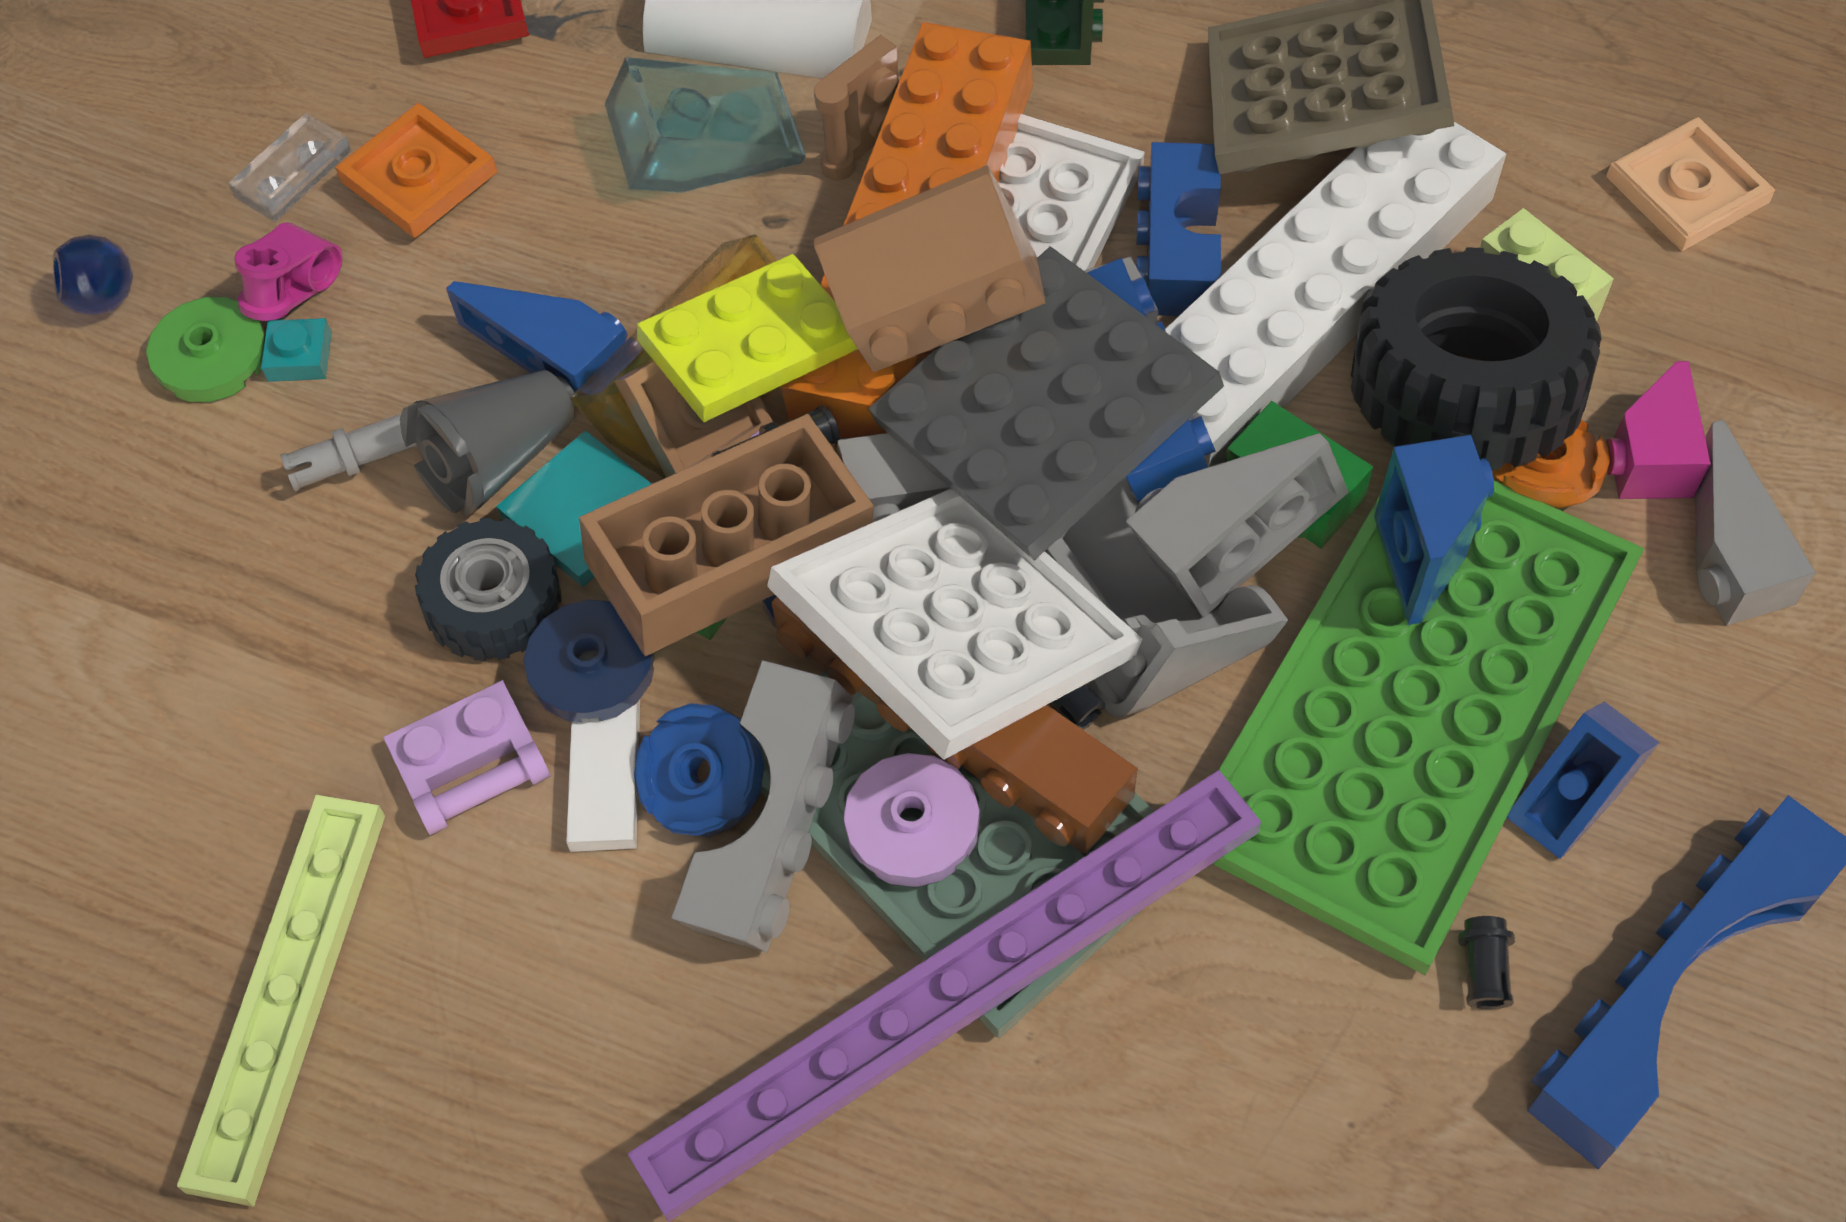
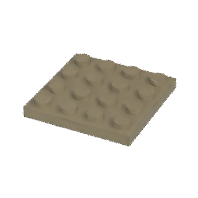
M1329 0L1208 27L1214 148L1219 174L1235 171L1248 172L1264 165L1293 159L1306 160L1326 152L1351 147L1364 148L1384 140L1409 135H1427L1437 129L1454 126L1451 100L1432 0Z

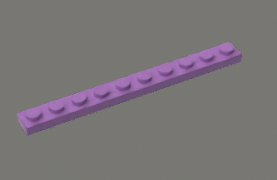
M1220 770L1216 771L629 1152L628 1156L668 1222L672 1221L1258 834L1261 821Z

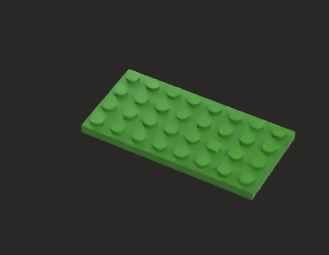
M1495 480L1493 495L1487 498L1481 514V528L1478 532L1474 533L1465 560L1423 621L1408 625L1374 518L1379 501L1378 498L1219 769L1259 818L1261 825L1258 834L1212 864L1425 976L1645 549L1548 504L1516 493L1510 487Z

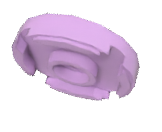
M906 753L882 759L860 775L847 795L844 826L851 853L861 865L863 863L866 868L875 872L876 877L889 884L919 887L942 881L956 871V866L964 861L967 854L969 857L977 844L980 809L973 786L956 767L935 756ZM908 808H917L923 812V816L916 821L903 820L900 814Z

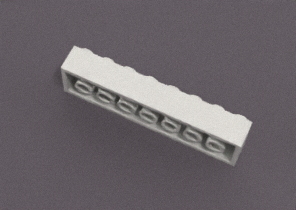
M1454 122L1452 127L1437 129L1427 135H1409L1380 141L1364 148H1356L1165 329L1169 335L1217 369L1224 384V387L1189 418V420L1202 416L1216 452L1204 456L1208 467L1225 463L1227 448L1271 401L1284 408L1357 335L1362 303L1367 293L1375 287V283L1392 268L1398 270V266L1405 260L1417 255L1425 259L1433 251L1443 249L1493 200L1507 153Z

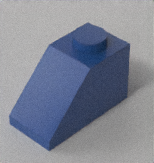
M1604 701L1582 714L1513 805L1507 818L1561 859L1619 796L1660 742Z

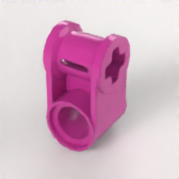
M289 222L279 224L272 232L251 244L241 247L236 252L234 258L235 267L242 274L243 290L237 298L240 312L248 318L261 321L276 320L286 316L291 309L317 292L326 290L334 283L342 267L343 256L341 249L338 245Z

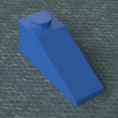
M453 281L446 288L459 325L529 373L546 370L554 376L563 377L574 391L576 405L584 411L632 366L626 341L628 334L621 322L608 312L598 313L580 300Z

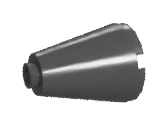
M542 370L416 401L403 408L400 416L401 434L405 447L416 442L423 460L416 463L414 467L432 495L447 510L456 513L464 508V516L470 515L479 510L573 422L576 397L573 389L563 377L554 376L549 371Z

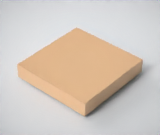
M1699 117L1611 163L1606 178L1681 252L1769 204L1775 192V189Z

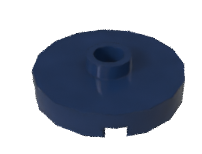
M590 599L564 605L544 618L529 637L523 660L531 691L545 710L566 721L583 723L581 718L592 719L598 717L599 721L615 718L637 704L650 686L654 672V653L644 656L611 602ZM585 652H598L591 660L582 661L578 659Z

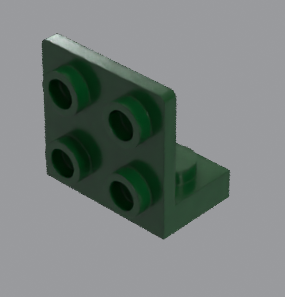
M1026 0V40L1031 41L1032 65H1091L1092 42H1102L1103 9H1093L1094 3H1104V0Z

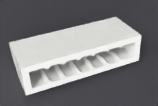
M645 0L643 15L644 52L823 79L864 47L872 22L871 0Z

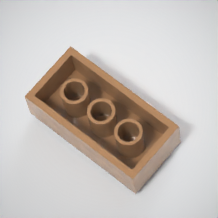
M806 414L580 516L579 522L584 561L644 656H647L775 595L767 587L772 566L873 523L874 505L810 415Z

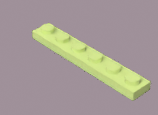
M315 795L177 1187L186 1194L253 1207L255 1205L385 819V814L379 805Z

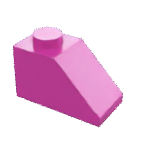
M1676 361L1624 413L1614 438L1607 439L1606 443L1608 444L1610 455L1607 474L1615 476L1619 499L1694 498L1711 465L1689 361Z

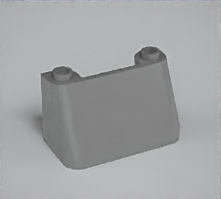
M1126 477L1045 551L1143 638L1137 655L1133 656L1131 660L1086 683L1097 697L1104 701L1106 712L1116 717L1144 711L1266 647L1275 639L1288 621L1272 597L1263 588L1255 585L1235 588L1224 601L1203 618L1156 567L1126 522L1135 513L1136 507L1139 504Z

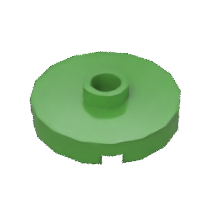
M203 297L183 303L163 316L150 334L146 354L150 370L164 389L172 391L177 398L188 402H213L235 395L246 387L244 381L253 372H255L256 376L262 370L261 365L266 333L260 320L248 318L240 312L236 300L228 297Z

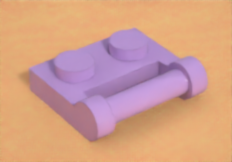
M503 680L383 737L429 835L447 828L446 820L528 780L535 785L551 777ZM516 751L518 757L434 797L433 790Z

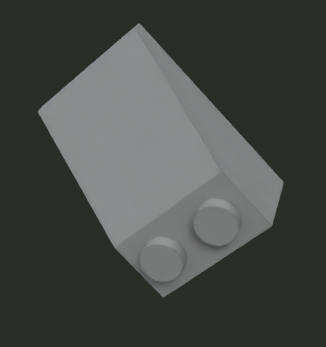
M1318 433L1176 477L1166 487L1158 488L1148 493L1139 502L1135 513L1126 522L1156 567L1204 618L1224 601L1228 594L1235 588H1239L1349 492L1329 442Z

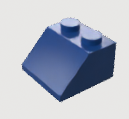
M1471 435L1393 448L1374 518L1408 625L1418 624L1423 621L1465 560L1474 533L1478 532L1481 528V514L1486 500L1492 497L1494 492L1491 466L1487 459H1479Z

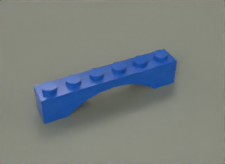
M1789 795L1772 815L1761 808L1753 814L1734 838L1744 849L1733 862L1722 854L1717 857L1695 885L1705 893L1704 897L1694 909L1690 908L1683 901L1676 906L1655 933L1666 941L1653 958L1641 949L1615 980L1625 991L1611 1007L1602 999H1599L1574 1029L1573 1032L1584 1039L1574 1053L1568 1057L1561 1050L1557 1049L1532 1079L1531 1082L1541 1090V1093L1528 1109V1112L1597 1169L1615 1152L1659 1097L1657 1053L1661 1021L1673 987L1682 973L1700 955L1730 937L1765 925L1800 921L1845 867L1846 836Z

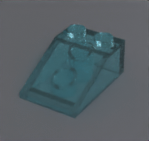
M625 57L605 101L606 111L629 189L682 193L801 164L806 156L777 72Z

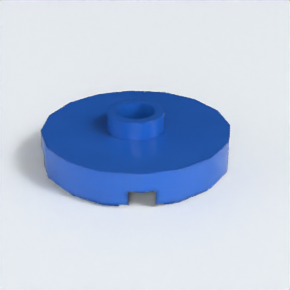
M690 703L667 711L656 721L659 724L653 729L651 735H645L637 750L634 779L639 801L648 814H653L657 821L663 824L661 826L677 834L709 837L730 830L749 814L761 791L764 761L759 741L740 724L742 718L718 706ZM707 760L710 766V774L705 781L700 782L697 775L698 767L703 761Z

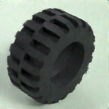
M1467 247L1464 252L1452 253L1450 248L1435 250L1425 259L1417 255L1405 260L1398 266V270L1392 268L1375 283V287L1367 293L1362 303L1351 369L1353 398L1361 408V414L1374 430L1381 428L1383 439L1394 447L1471 435L1479 459H1487L1492 471H1498L1502 468L1503 464L1511 463L1516 468L1536 460L1537 454L1544 457L1563 445L1564 440L1573 435L1578 428L1586 408L1600 355L1599 347L1602 340L1600 326L1583 295L1577 296L1575 286L1564 276L1555 278L1551 275L1548 266L1535 260L1529 264L1518 260V254L1501 251L1500 255L1484 253V248ZM1457 355L1477 356L1491 361L1472 360Z

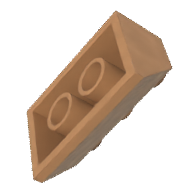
M988 165L814 238L815 250L846 331L873 373L1046 303L1036 253Z

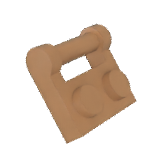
M881 34L815 85V105L818 111L822 113L825 149L821 154L822 171L831 180L839 181L850 177L855 170V160L875 145L899 83L897 46Z

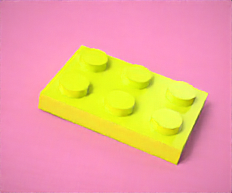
M794 254L637 323V341L703 423L858 350L846 331L836 302Z

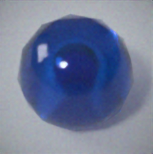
M88 234L71 238L54 250V285L58 301L62 305L76 313L98 315L115 310L129 295L133 281V271L129 257L118 244L106 237Z

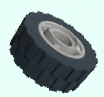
M480 518L478 522L468 523L467 521L457 525L456 529L448 533L445 531L437 537V542L432 547H427L422 554L423 561L421 565H417L415 573L418 585H415L416 596L429 632L432 631L435 640L442 647L445 645L449 647L453 654L460 657L464 655L471 656L474 660L486 661V658H498V660L510 658V654L521 651V653L526 651L529 637L544 618L559 609L558 602H562L559 579L549 546L543 538L539 539L536 537L535 531L528 526L521 527L516 525L515 521L508 519L495 521L492 518ZM489 587H495V588H493V589H491V590L482 591V590H484V589H486V588H489Z

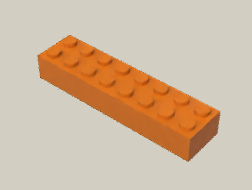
M922 22L844 225L986 165L989 166L996 181L999 183L1001 166L1006 164L1009 144L1014 141L1018 130L1019 117L1024 113L1033 87L1031 41ZM824 274L820 285L834 300L827 278ZM936 348L874 373L860 351L856 350L781 386L788 419L790 421L824 405L832 413L842 438L849 439L887 433L875 422L868 409Z

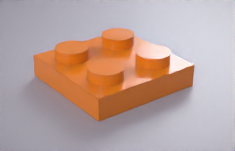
M419 102L335 167L340 181L414 239L498 172L494 158Z

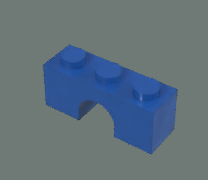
M1152 142L1150 165L1139 166L1137 200L1148 201V210H1138L1136 245H1146L1147 256H1137L1136 267L1140 275L1143 276L1158 309L1157 316H1180L1221 277V234H1199L1185 229L1189 226H1216L1221 191V174H1219L1214 144Z

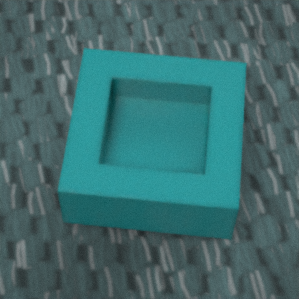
M326 318L272 320L267 322L261 369L268 382L326 379L332 335Z

